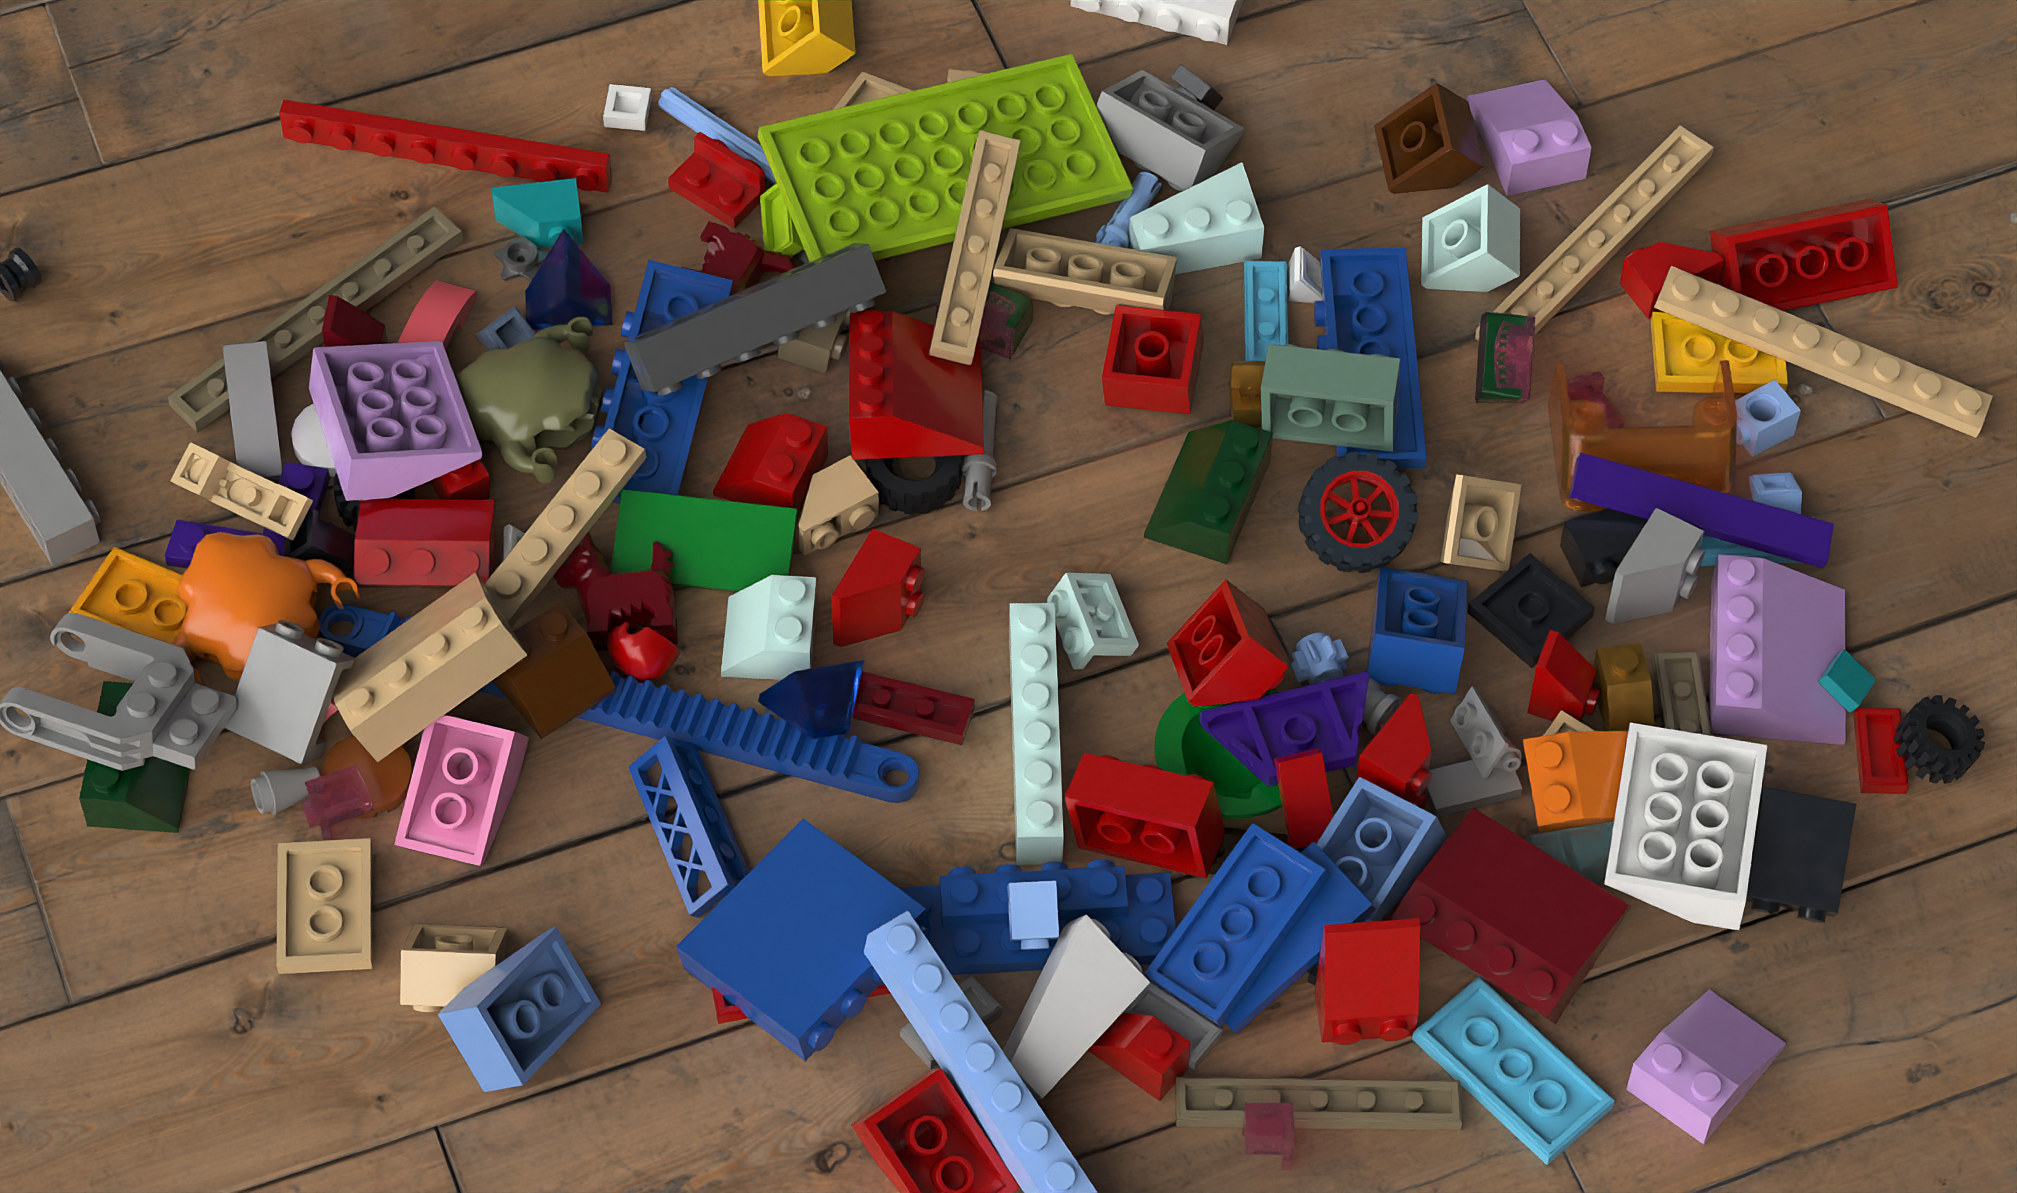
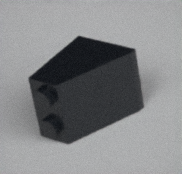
M1764 787L1761 790L1746 901L1752 902V910L1779 914L1780 907L1798 911L1797 918L1825 923L1826 916L1834 917L1838 913L1856 809L1855 803Z

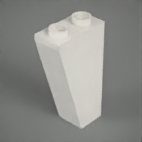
M1087 915L1069 922L1063 928L1003 1050V1053L1036 1101L1044 1098L1150 983L1142 974L1140 964L1129 954L1122 953L1110 940L1108 930L1099 921L1090 919Z

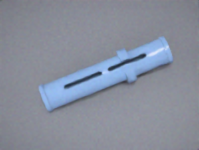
M1140 172L1132 184L1133 191L1131 197L1122 200L1109 223L1099 229L1096 234V243L1128 248L1130 245V217L1148 209L1153 198L1161 189V182H1157L1158 178L1149 172Z

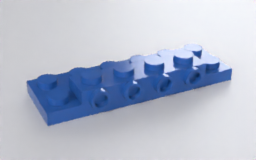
M1406 248L1321 249L1320 270L1323 295L1322 301L1314 302L1315 327L1323 326L1324 335L1317 337V349H1338L1347 353L1383 354L1388 357L1401 358L1400 409L1393 452L1336 446L1337 457L1345 456L1348 452H1358V454L1366 455L1368 452L1379 455L1378 458L1385 462L1387 460L1392 461L1398 466L1397 469L1425 468L1427 456Z
M649 260L635 313L626 312L621 336L631 339L727 298L730 295L733 280ZM626 348L625 350L616 349L611 374L618 375L615 388L606 387L601 406V412L608 414L604 427L596 425L590 450L595 447L608 429L615 431L644 448L647 456L622 489L678 495L708 377L698 379L695 374L681 380L683 384L681 389L659 396L657 391L650 392L641 389ZM621 491L614 498L613 503L620 504Z
M1107 859L1094 860L1088 863L1087 868L1068 869L1067 864L1063 862H1049L1044 864L1040 871H1022V868L1018 865L1005 864L997 867L994 873L976 874V871L970 867H957L950 870L948 876H940V885L898 887L926 908L932 930L928 941L951 975L1043 970L1058 939L1049 940V948L1032 950H1021V941L1010 942L1007 891L1009 883L1056 881L1059 936L1069 922L1087 915L1090 919L1099 921L1108 930L1110 940L1122 953L1132 956L1140 965L1151 964L1176 930L1170 873L1126 875L1125 866H1114V863Z

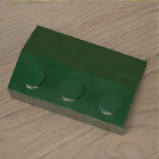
M1234 420L1188 432L1146 527L1144 538L1227 564L1270 464L1273 433Z
M103 681L97 712L110 717L114 716L117 712L116 707L133 683ZM154 756L145 758V764L123 771L87 759L79 797L87 827L179 833L191 769Z

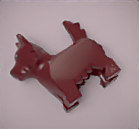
M711 221L707 223L700 235L701 241L709 243L704 256V260L707 263L703 264L702 270L682 267L733 280L729 296L757 285L764 272L785 273L796 268L791 262V256L781 255L780 252L765 251L756 239L753 240L748 234L743 235L740 232H731L726 226Z
M588 531L582 539V543L576 546L567 560L553 575L560 587L576 589L578 600L588 621L587 635L597 652L609 651L607 646L609 633L615 626H621L625 622L630 624L629 629L636 630V624L645 627L648 621L651 623V629L658 630L657 633L667 638L674 645L678 644V627L675 614L676 598L669 578L674 567L673 562H670L673 553L665 550L658 541H655L652 545V564L650 570L612 573L609 571L604 556L593 543Z

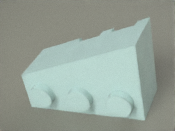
M1241 162L1131 216L1129 225L1130 245L1128 249L1177 257L1175 274L1261 259L1264 225L1243 163Z

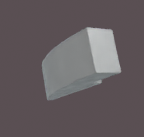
M266 341L222 346L237 465L270 481L280 480L282 465Z

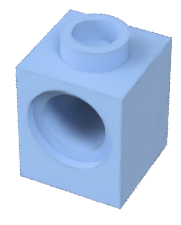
M1774 380L1733 401L1727 427L1732 439L1737 444L1743 445L1753 457L1794 436L1801 410L1777 381Z
M1056 881L1009 883L1007 891L1010 942L1021 941V950L1049 948V940L1059 938Z

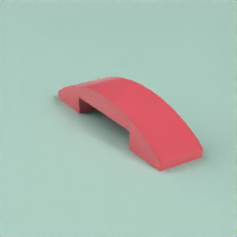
M436 280L416 305L398 343L442 341L446 351L456 327L462 329L477 297V292Z

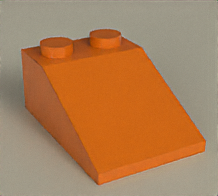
M1628 731L1563 732L1523 739L1540 842L1613 830Z

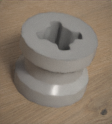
M1372 678L1369 679L1362 721L1366 723L1367 730L1376 736L1400 707L1402 700L1393 693L1386 694L1381 691L1380 684Z

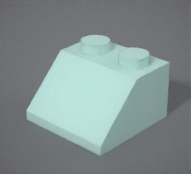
M1487 184L1422 217L1421 285L1426 289L1488 292L1520 276V208Z
M770 575L729 596L721 677L811 682L818 607L816 577Z

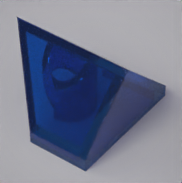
M563 229L525 290L526 321L533 330L559 324H568L569 321L576 317L588 318L592 326L613 325L610 284L566 230Z
M864 660L795 671L760 693L758 703L813 739L848 734Z

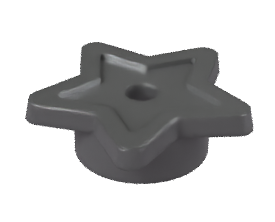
M524 236L509 242L504 249L494 251L495 257L504 265L501 272V278L504 281L521 276L536 282L538 280L537 267L549 259L548 251L537 250L536 246ZM519 259H524V260H525V261L522 262V263H519V262H518Z

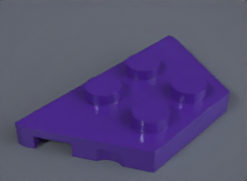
M1365 671L1263 696L1258 700L1242 701L1201 711L1200 724L1204 730L1268 787L1278 784L1274 759L1318 748L1323 753L1326 772L1354 766L1368 690L1369 674Z

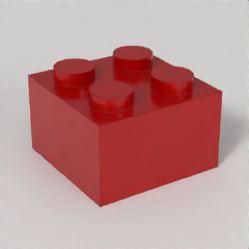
M1116 305L1102 374L1105 405L1191 414L1204 343L1201 314Z

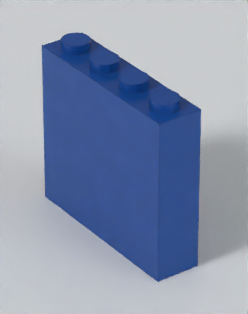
M803 818L676 947L686 971L711 990V986L723 995L724 1000L732 1006L736 1005L746 1017L806 1061L815 1051H821L830 1043L835 1030L847 1018H853L862 1010L866 998L879 985H885L864 954L867 935L906 911H909L927 940L932 930L924 906Z

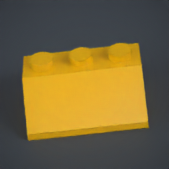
M758 0L763 74L769 77L827 74L856 54L852 0Z

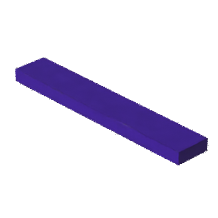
M1581 452L1576 459L1569 494L1570 498L1648 520L1654 510L1658 508L1703 530V535L1819 568H1824L1828 562L1834 527L1833 523Z

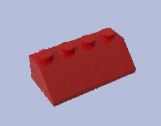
M1865 199L1709 231L1712 253L1720 254L1724 259L1719 279L1720 285L1782 311L1898 288L1888 206L1878 201Z

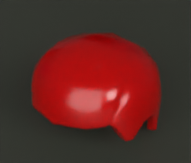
M628 622L623 623L621 626H615L607 639L611 659L617 668L628 676H634L637 680L653 681L662 677L681 654L672 642L649 627H644L635 634H629L628 628L630 624Z

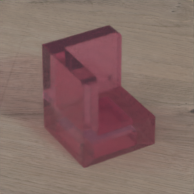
M1245 1103L1242 1135L1245 1136V1155H1281V1170H1291L1294 1153L1293 1103Z

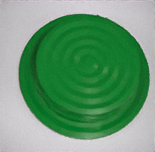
M1268 689L1261 697L1279 693V691ZM1185 692L1182 693L1168 706L1157 726L1154 744L1157 767L1167 772L1185 776L1190 774L1198 775L1207 781L1214 782L1222 818L1242 819L1257 817L1282 807L1278 784L1266 786L1201 727V711L1238 702L1194 707L1188 702Z

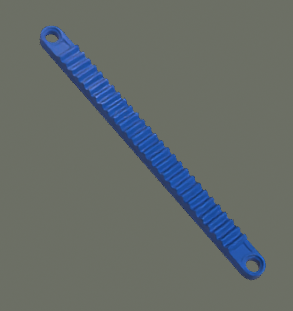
M342 604L344 609H339L336 605H332L325 609L319 617L321 626L319 632L321 638L343 646V653L356 658L412 617L408 616L406 619H402L393 611L387 615L350 604ZM338 621H348L354 625L352 631L343 636L334 635L329 631L331 626ZM616 671L609 673L616 687V692L576 717L661 740L664 736L695 744L697 750L886 802H905L912 798L918 790L919 769L917 763L906 754L863 743L858 736L853 735L849 739L844 738L839 731L829 734L821 726L811 729L806 722L801 721L796 725L787 717L777 720L769 712L762 716L754 708L749 707L744 711L735 703L725 706L717 698L710 702L702 694L692 697L683 689L673 692L668 685L664 684L658 688L650 680L640 683L631 675L626 679L621 678ZM493 681L478 690L507 699ZM901 770L909 776V779L903 785L892 786L883 777L889 771Z

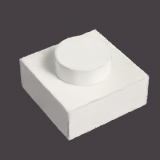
M610 84L603 115L604 127L645 131L652 99L651 88Z

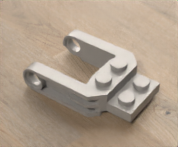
M68 613L62 617L51 632L50 640L52 645H57L61 651L73 658L88 662L89 667L134 681L116 707V714L112 717L26 688L15 687L10 689L0 702V724L14 735L121 771L142 766L145 764V758L152 756L196 770L236 711V696L195 683L194 669L184 648L78 613ZM68 632L77 635L84 643L75 640ZM14 707L24 711L30 718L19 714Z

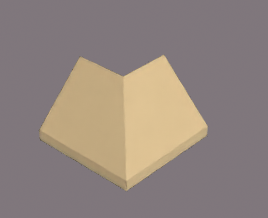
M1456 474L1446 520L1440 562L1509 571L1522 484Z

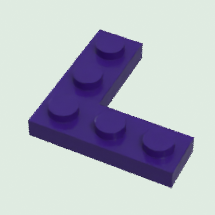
M286 462L279 484L313 500L308 511L315 509L320 512L330 481L329 470ZM176 520L165 553V560L167 566L187 569L191 564L197 544L206 535L217 532L239 536L255 534L267 536L277 546L279 555L284 556L285 537L264 528L263 533Z

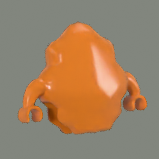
M225 532L209 534L197 544L190 566L180 577L177 592L188 609L181 631L174 637L171 644L184 648L189 659L195 654L200 659L220 663L228 677L241 679L259 627L276 624L279 620H285L303 627L304 635L313 639L316 638L321 628L317 614L313 609L318 596L317 584L329 583L332 585L331 595L339 609H344L339 598L342 591H353L358 600H360L361 595L356 583L352 579L347 578L342 570L332 563L322 559L303 561L281 556L277 546L267 536L259 534L239 536ZM193 667L194 678L197 679L200 685L205 686L199 671Z

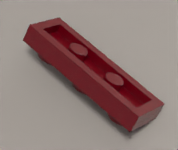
M847 667L844 668L832 702L833 714L958 745H963L975 709V699Z

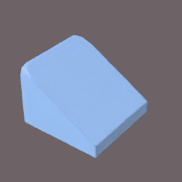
M1792 473L1749 476V486L1753 501L1801 514L1802 491Z

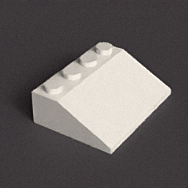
M1630 723L1604 884L1692 923L1739 930L1746 903L1767 745Z

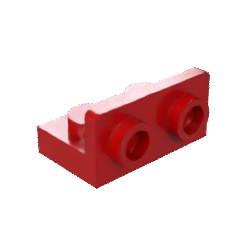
M699 132L694 137L695 152L668 177L669 189L735 229L760 203V196L766 192L765 173L755 161L744 159L731 151L719 139H712Z

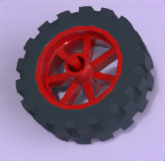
M1348 452L1345 456L1330 458L1323 466L1318 467L1313 472L1302 492L1299 502V528L1306 538L1305 543L1311 552L1314 550L1319 555L1318 559L1323 563L1337 566V570L1343 572L1353 570L1358 571V573L1370 572L1371 569L1385 567L1403 552L1417 524V496L1410 487L1411 482L1405 473L1401 474L1397 470L1398 466L1392 461L1387 460L1385 462L1378 458L1379 455L1367 452L1366 455L1358 454V452ZM1349 482L1352 497L1351 503L1336 495L1333 491ZM1357 482L1367 483L1376 487V489L1366 499L1359 496ZM1382 493L1389 504L1390 511L1371 509V504ZM1327 500L1346 510V513L1326 519L1325 508ZM1367 518L1390 520L1387 529L1379 537ZM1346 521L1350 525L1346 540L1340 538L1330 527ZM1361 526L1372 540L1367 543H1352L1356 528Z

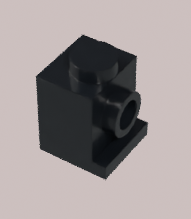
M315 509L307 512L293 540L285 537L284 556L303 561L322 559L332 563L341 569L342 572L354 565L355 535L336 527L332 523L320 520V512Z

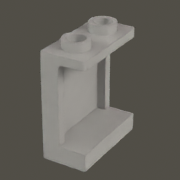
M279 620L276 624L258 628L235 693L237 709L224 728L303 764L320 759L323 755L327 741L318 738L340 674L344 669L352 668L355 658L343 653V646L324 638L315 640L304 635V628L290 621Z

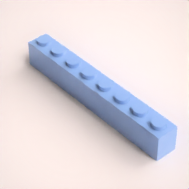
M909 911L904 912L869 933L864 954L1023 1192L1098 1193Z

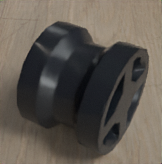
M19 247L10 251L8 258L0 262V292L10 301H15L21 297L22 290L26 287H36L42 282L38 268L28 254Z

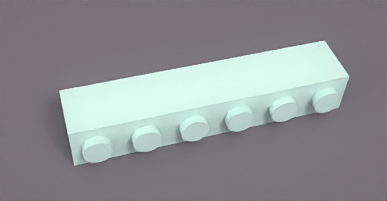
M1010 603L1009 650L1016 865H1044L1049 862H1062L1064 838L1055 603Z

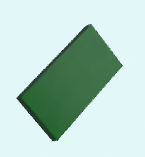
M622 489L611 572L621 573L650 570L652 564V545L655 541H658L665 550L673 553L670 562H673L674 567L669 577L673 586L737 593L770 575L790 576L798 510L794 508Z

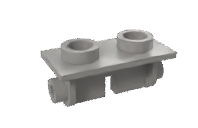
M1472 686L1461 704L1456 708L1454 715L1450 719L1451 724L1483 778L1487 779L1494 767L1505 769L1508 772L1515 771L1521 765V751L1513 745L1509 737L1504 736L1506 731L1496 716L1494 706L1483 701L1476 687Z

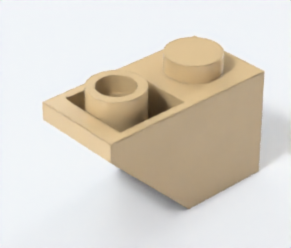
M851 455L812 476L798 525L799 550L804 556L816 549L821 550L829 547L837 538L854 529H863L870 525L875 518L879 517L878 491L857 463L852 460Z

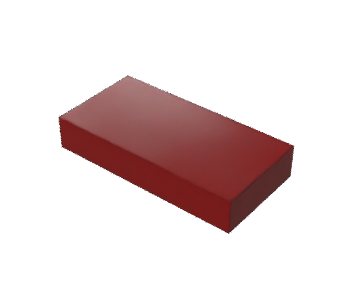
M1857 707L1853 719L1860 793L1906 794L1909 786L1907 767L1904 765L1906 756L1899 757L1896 750L1901 744H1894V736L1898 733L1895 730L1902 721L1901 708Z
M1318 748L1274 759L1288 843L1293 849L1309 846L1313 841L1317 844L1333 819L1323 753Z

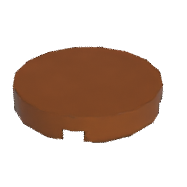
M354 735L336 743L325 756L321 768L323 790L332 806L347 816L363 819L376 817V813H381L385 810L389 813L398 808L407 797L413 774L410 756L402 745L377 762Z

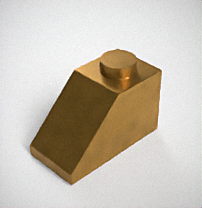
M1641 642L1597 648L1593 664L1597 672L1593 687L1601 690L1598 706L1605 731H1629L1630 723L1655 727L1652 681Z

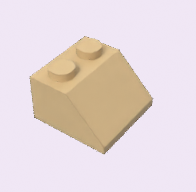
M414 924L401 949L400 1005H413V1009L420 1012H434L440 1010L441 1006L445 1007L466 986L504 961L507 928Z

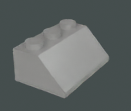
M1144 70L1102 90L1096 106L1116 152L1133 160L1138 168L1154 172L1168 180V184L1179 191H1184L1213 177L1245 130L1244 127Z

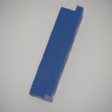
M664 736L628 768L690 916L699 918L724 898L749 873V870L696 745ZM659 761L662 773L658 788L652 786L647 771ZM669 796L674 797L678 805L673 825L668 824L664 815ZM684 833L690 834L693 841L689 862L683 861L680 853ZM700 870L706 872L712 888L701 897H698L696 885Z

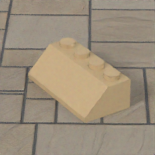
M1010 228L995 264L993 278L997 285L1021 293L1029 299L1048 301L1059 307L1076 306L1088 308L1105 315L1114 314L1116 305L1169 311L1173 296L1177 257Z

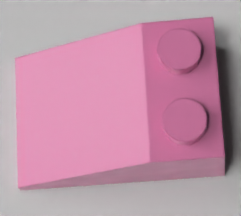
M443 715L426 727L423 731L394 845L483 867L518 783L529 737L514 731Z

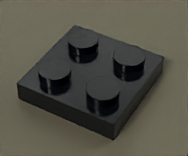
M1529 553L1468 604L1467 613L1529 667L1533 668L1538 663L1550 630L1559 632L1565 639L1569 638L1593 618L1595 607Z

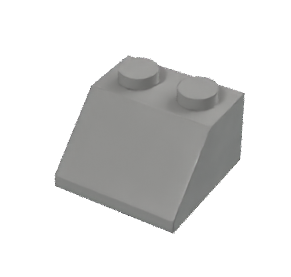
M1656 508L1615 572L1605 620L1615 624L1668 613L1674 610L1681 597L1689 599L1699 580V575L1695 573L1705 556V551L1700 549L1704 531Z

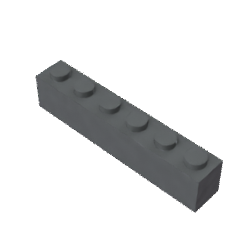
M853 243L628 339L623 343L641 389L650 392L657 391L659 396H663L683 387L681 380L695 374L698 379H703L722 370L720 364L735 358L736 362H742L756 357L761 353L759 347L773 341L775 346L793 341L799 337L798 330L811 324L813 329L828 326L837 321V313L850 308L851 313L865 310L875 305L874 297L886 293V289L869 244Z

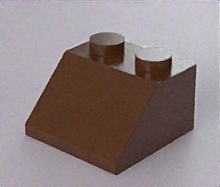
M1438 83L1374 125L1388 191L1393 194L1453 188L1484 167L1469 102Z
M561 602L513 631L527 656L492 680L541 739L616 692V687L586 631Z

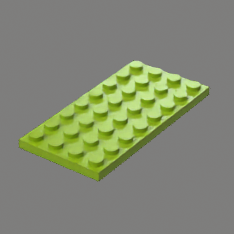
M1073 54L761 126L757 136L809 262L853 243L869 244L873 258L876 261L953 242L979 130L1021 140L1002 229L1128 199L1133 191L1130 180Z

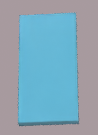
M1480 976L1413 1032L1412 1040L1455 1080H1460V1085L1546 1165L1559 1156L1614 1106L1615 1100Z

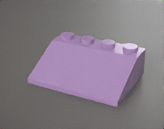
M442 341L313 348L309 391L346 501L391 498L481 459L482 450Z
M1718 554L1711 581L1709 720L1712 734L1844 745L1846 741V709L1818 683V680L1834 656L1845 649V590L1764 558Z

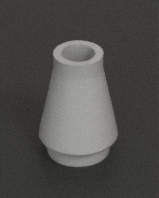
M315 766L303 769L261 771L259 777L251 779L253 799L261 814L270 812L272 815H276L296 803L323 791L322 780Z

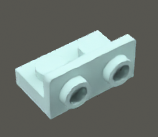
M1064 574L1048 596L1047 603H1055V623L1062 639L1063 648L1068 654L1073 669H1084L1094 655L1131 656L1139 644L1111 574Z

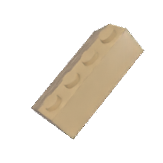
M475 572L358 655L352 668L344 669L341 672L333 698L350 732L372 757L379 762L525 658L527 653L483 581Z

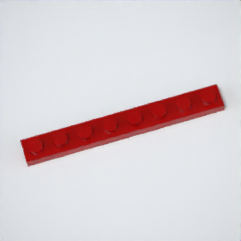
M285 99L279 111L283 137L299 143H314L332 146L340 150L350 149L374 153L381 157L392 156L414 160L423 164L433 163L455 167L460 170H475L493 173L501 177H517L537 182L576 178L577 188L584 191L594 190L608 193L612 182L610 154Z

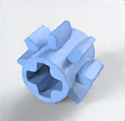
M1313 633L1304 637L1297 643V651L1292 653L1295 661L1291 663L1298 682L1308 679L1309 684L1312 685L1343 677L1342 670L1347 669L1345 660L1349 657L1341 639L1332 642L1329 635L1325 633Z

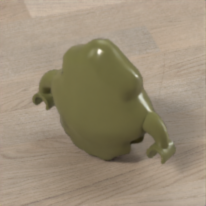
M576 317L569 321L568 324L544 328L537 332L533 338L509 348L489 349L479 354L470 365L454 374L477 439L495 443L501 450V455L506 464L520 472L534 474L541 483H551L555 478L552 467H557L558 461L553 450H566L582 439L591 436L594 431V424L599 417L602 389L596 384L598 371L583 353V351L589 349V337L593 335L592 324L586 317ZM568 340L573 349L562 348L560 343Z

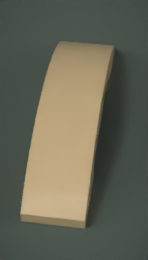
M191 442L170 480L172 483L290 540L294 539L313 500L293 490L265 479Z

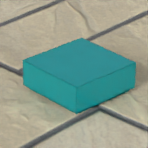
M1844 649L1834 656L1818 680V683L1850 713L1860 706L1876 679Z

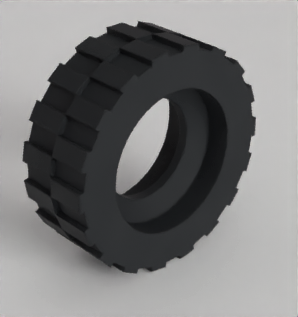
M962 455L932 456L936 463L934 472L930 477L916 481L905 480L895 474L892 467L894 458L866 459V476L878 491L879 503L887 505L890 510L895 512L897 510L902 511L904 514L913 515V513L926 514L930 510L942 508L945 502L951 501L955 496L956 489H959L961 485Z

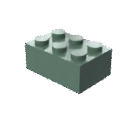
M1269 344L1261 384L1262 430L1272 432L1274 439L1393 452L1400 409L1401 358L1388 357L1383 354L1347 353L1338 349L1302 348L1294 344Z

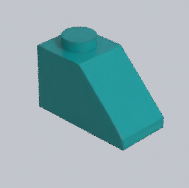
M576 178L491 188L495 220L518 235L526 237L527 240L539 248H566L571 245L584 244Z

